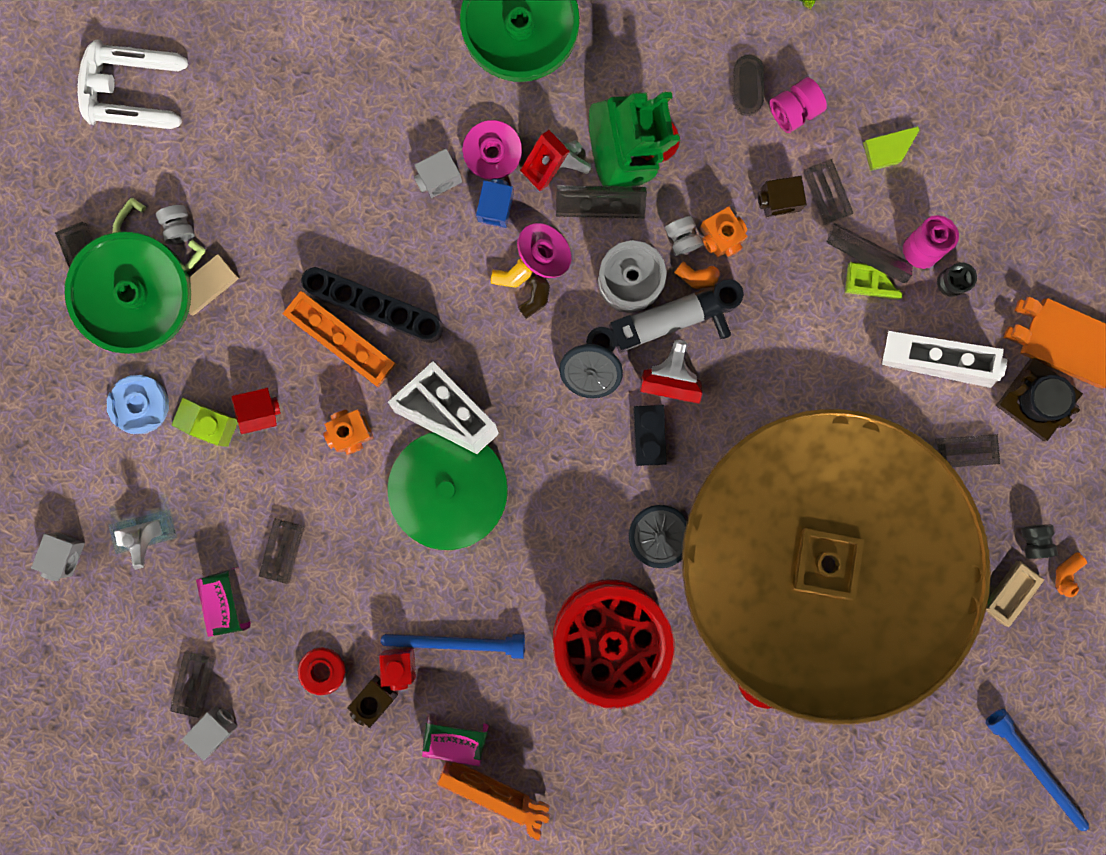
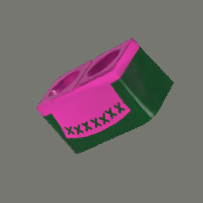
M230 570L196 580L208 637L244 631L250 628L251 625L250 621L239 624L229 579Z
M428 714L425 721L422 757L480 766L489 725L483 723V732L433 725L428 723Z

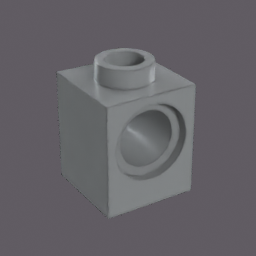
M447 149L415 164L418 175L414 176V179L421 192L428 191L431 199L462 183L461 175Z
M58 532L46 533L42 538L31 569L42 572L40 576L51 581H59L61 578L71 577L85 542Z
M216 706L199 720L184 736L182 741L204 761L218 749L238 726L234 723L233 716L227 710L219 709Z

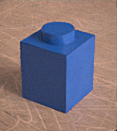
M492 179L491 182L483 181L476 212L478 222L507 228L514 196L513 187L509 186L507 181L501 179Z

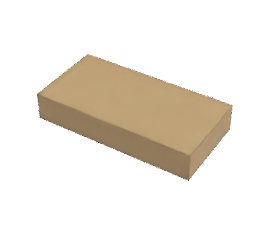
M219 254L189 277L191 285L190 315L194 316L240 279Z
M1016 561L988 598L986 612L1005 627H1010L1045 579L1021 561Z

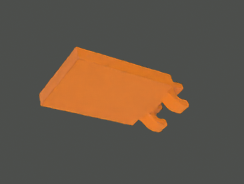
M1026 297L1025 301L1022 299L1018 300L1014 311L1029 316L1033 320L1029 329L1019 324H1016L1014 328L1011 326L1007 327L1003 338L1023 345L1020 351L1021 355L1028 358H1036L1044 365L1100 389L1106 388V323L1049 298L1041 300V303L1032 297Z
M445 762L437 785L522 826L525 824L529 836L537 841L540 840L542 822L547 824L550 818V814H548L549 804L542 801H534L528 795L462 763Z

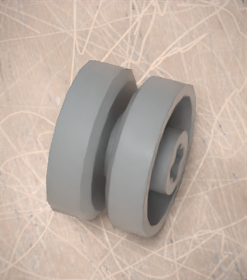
M631 240L621 242L607 252L601 262L597 282L600 294L609 306L620 312L635 313L645 310L655 302L665 285L667 272L664 260L655 248L645 242ZM629 273L635 274L634 281L627 278Z

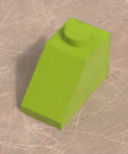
M182 398L172 422V426L188 435L224 447L229 446L238 424L237 418L186 398Z

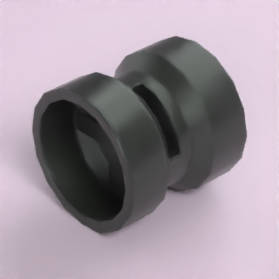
M959 262L946 268L939 274L937 286L944 295L955 297L971 290L975 286L977 273L970 264Z
M1052 524L1021 528L1022 537L1027 542V546L1024 548L1026 558L1039 559L1058 555L1057 546L1052 541V537L1055 534Z

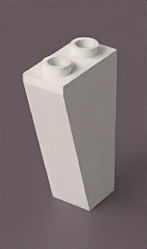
M888 331L882 365L991 388L996 381H1000L1001 377H1004L1008 359L1002 358L1004 349Z

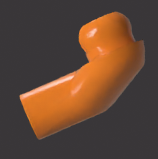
M684 261L674 272L694 289L711 287L718 282L720 277V271L715 266H708L706 269L695 271Z

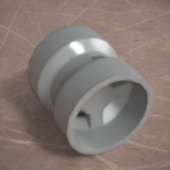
M172 205L156 212L158 223L163 225L164 228L162 235L166 244H179L195 236L192 226L187 222L188 213L184 205Z
M692 216L678 219L665 226L667 236L673 240L672 249L675 256L688 253L703 245L701 237L695 233L694 227L696 224Z

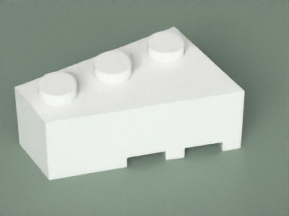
M434 361L388 401L395 413L475 454H478L499 434L495 423Z

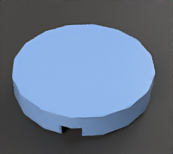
M129 375L120 379L114 385L115 387L112 389V392H109L107 397V413L111 422L121 430L130 434H146L157 429L164 422L169 410V398L164 387L155 379L144 375Z

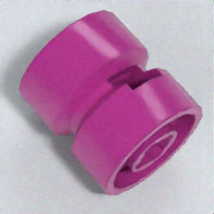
M806 77L793 85L791 92L783 91L769 102L774 119L786 133L793 132L804 125L805 119L812 120L827 109L826 99L821 88L810 77Z
M930 216L904 241L903 254L906 260L916 268L926 269L932 267L957 245L959 241L958 229L945 216Z

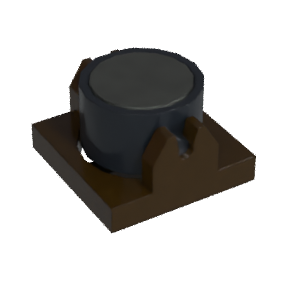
M1031 358L996 404V407L1042 441H1048L1057 428H1063L1072 422L1070 416L1080 411L1076 402L1083 393L1072 386L1067 379L1057 375L1039 360ZM1018 396H1020L1019 403L1021 405L1023 412H1021L1020 407L1018 405Z

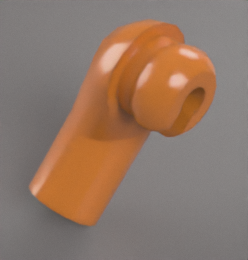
M1075 552L1056 568L1055 588L1061 595L1066 597H1074L1079 592V587L1074 582V574L1087 564V560L1078 552Z

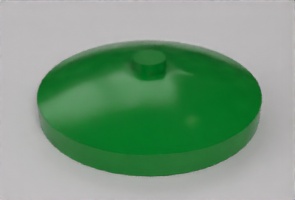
M463 0L460 27L463 41L469 54L482 69L503 80L526 82L551 74L568 59L578 38L580 17L576 0Z
M134 232L107 234L87 244L74 258L65 280L66 307L76 328L93 344L116 353H144L166 344L182 328L191 305L190 280L178 256L160 241Z
M434 432L423 435L411 442L397 457L389 475L388 501L397 524L410 538L433 549L456 550L468 547L482 540L498 524L507 503L508 483L506 473L500 459L488 445L478 454H475Z

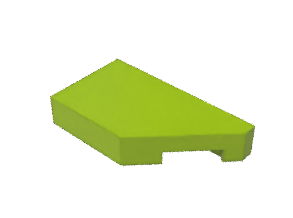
M919 127L865 140L863 146L870 171L899 164L916 138Z
M855 262L848 264L845 293L897 300L902 298V293L894 287L881 266Z

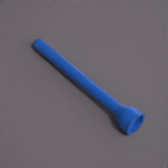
M385 634L380 640L383 646L505 652L506 655H511L513 659H524L525 634H513L512 637H506V640Z
M1000 709L986 719L985 724L992 733L1007 740L1080 831H1087L1089 829L1088 821L1014 731V720L1005 709Z

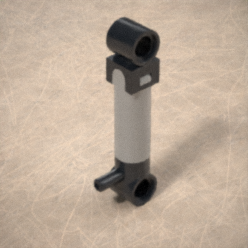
M723 280L716 285L647 311L612 321L609 324V328L596 327L588 334L586 344H593L594 338L602 336L609 342L608 350L613 352L617 347L620 354L639 347L643 343L713 318L720 339H726L731 336V332L724 313H729L740 305L744 296L743 288L735 280ZM721 290H728L732 293V303H724L720 299L719 293Z

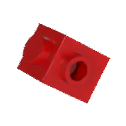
M268 387L231 396L241 434L277 426L275 415H279L281 412L277 397H270Z
M414 648L384 650L379 655L381 687L390 686L392 691L404 690L408 688V684L414 682L416 679Z

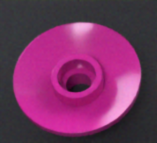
M496 120L483 121L475 125L464 139L463 157L465 163L475 175L483 179L504 178L517 168L521 160V140L516 131L504 122ZM490 149H496L499 152L494 158L489 157L487 153Z
M534 223L526 226L519 234L517 240L519 255L532 272L545 278H557L569 269L572 259L571 250L565 238L556 229L546 224Z

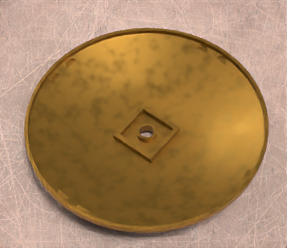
M844 409L804 411L777 419L745 436L716 463L704 480L689 513L682 551V572L687 603L698 633L712 657L734 682L757 700L795 718L815 723L851 725L874 722L897 715L931 696L954 674L971 650L986 613L990 590V555L986 532L977 506L961 477L935 448L915 433L897 423L860 411ZM827 555L835 560V568L831 573L825 572L821 565L822 559Z

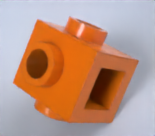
M729 206L704 220L699 227L704 235L702 238L704 246L709 253L714 252L717 258L724 254L727 257H731L742 250L743 246L741 244L748 237L744 221L741 217H736Z
M347 409L339 411L330 416L331 421L324 423L327 430L323 433L326 443L330 449L335 448L336 452L345 451L346 455L353 454L363 449L362 443L374 439L365 414L359 409L348 413ZM348 428L349 434L345 436V430Z

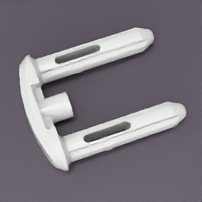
M99 39L94 40L87 46L80 65L77 93L80 112L90 125H94L96 121L173 129L181 125V117L172 111L99 103L97 101L98 92L113 93L115 86L112 75L100 74V71H103V63L178 72L186 69L188 66V60L185 57L173 52L103 45ZM113 113H116V114H126V115H135L136 117H133V116H124V115H115V114H113Z

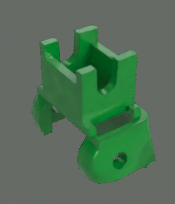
M661 92L651 100H647V93H632L630 96L610 97L607 100L591 104L589 109L591 147L596 171L604 188L639 186L651 181L657 175L660 169L659 163H662L664 160L663 153L680 141V135L673 134L668 101L673 98L672 92ZM655 155L642 166H629L631 157Z

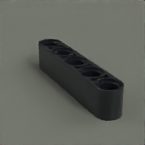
M318 267L309 268L302 275L301 283L303 288L315 298L426 343L436 342L442 336V324L432 313ZM316 277H324V285L318 290H313L312 281ZM344 288H351L352 296L350 299L340 301V291ZM379 299L380 307L378 310L372 313L367 312L366 305L368 301ZM399 310H406L408 312L407 320L402 324L394 323V314ZM426 321H433L436 324V329L431 335H423L421 333V326Z

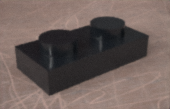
M664 405L633 406L636 466L667 465Z

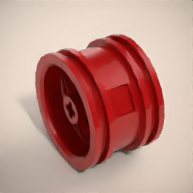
M601 579L587 583L575 590L564 601L556 616L553 628L555 663L564 683L577 697L592 705L603 708H625L639 704L649 698L664 683L671 670L674 658V637L670 623L662 609L644 590L632 583L617 579ZM610 599L607 605L602 600ZM620 600L629 601L634 604L631 616L621 614L615 610ZM590 609L598 610L601 613V619L596 624H588L584 620L585 613ZM643 610L649 618H640L641 611ZM574 621L578 628L570 630V627ZM642 629L649 631L650 639L647 643L638 644L634 641L636 632ZM582 637L584 654L569 653L567 642ZM611 637L617 643L612 645L610 642L607 643L606 640ZM640 661L642 668L629 677L625 671L631 665ZM598 663H603L609 667L608 673L603 677H596L592 674V668ZM575 664H583L582 669L580 670Z

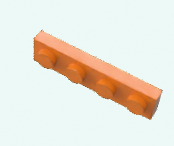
M301 290L282 313L378 388L397 365Z

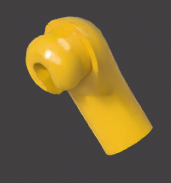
M520 258L517 264L509 271L493 269L491 284L519 287L531 277L532 271Z

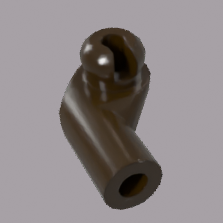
M535 275L530 279L531 298L518 306L525 319L548 303L550 285L548 280L542 276Z

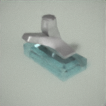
M171 509L108 525L115 554L130 551L132 566L135 570L144 567L147 546L178 538Z

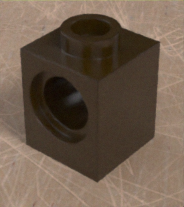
M802 175L770 180L764 183L761 191L758 192V204L760 209H764L765 217L801 212L807 205Z
M375 675L347 709L351 711L350 716L356 723L371 728L396 699L398 694L390 690L389 686L381 687V679ZM364 698H375L378 702V709H368L364 704Z

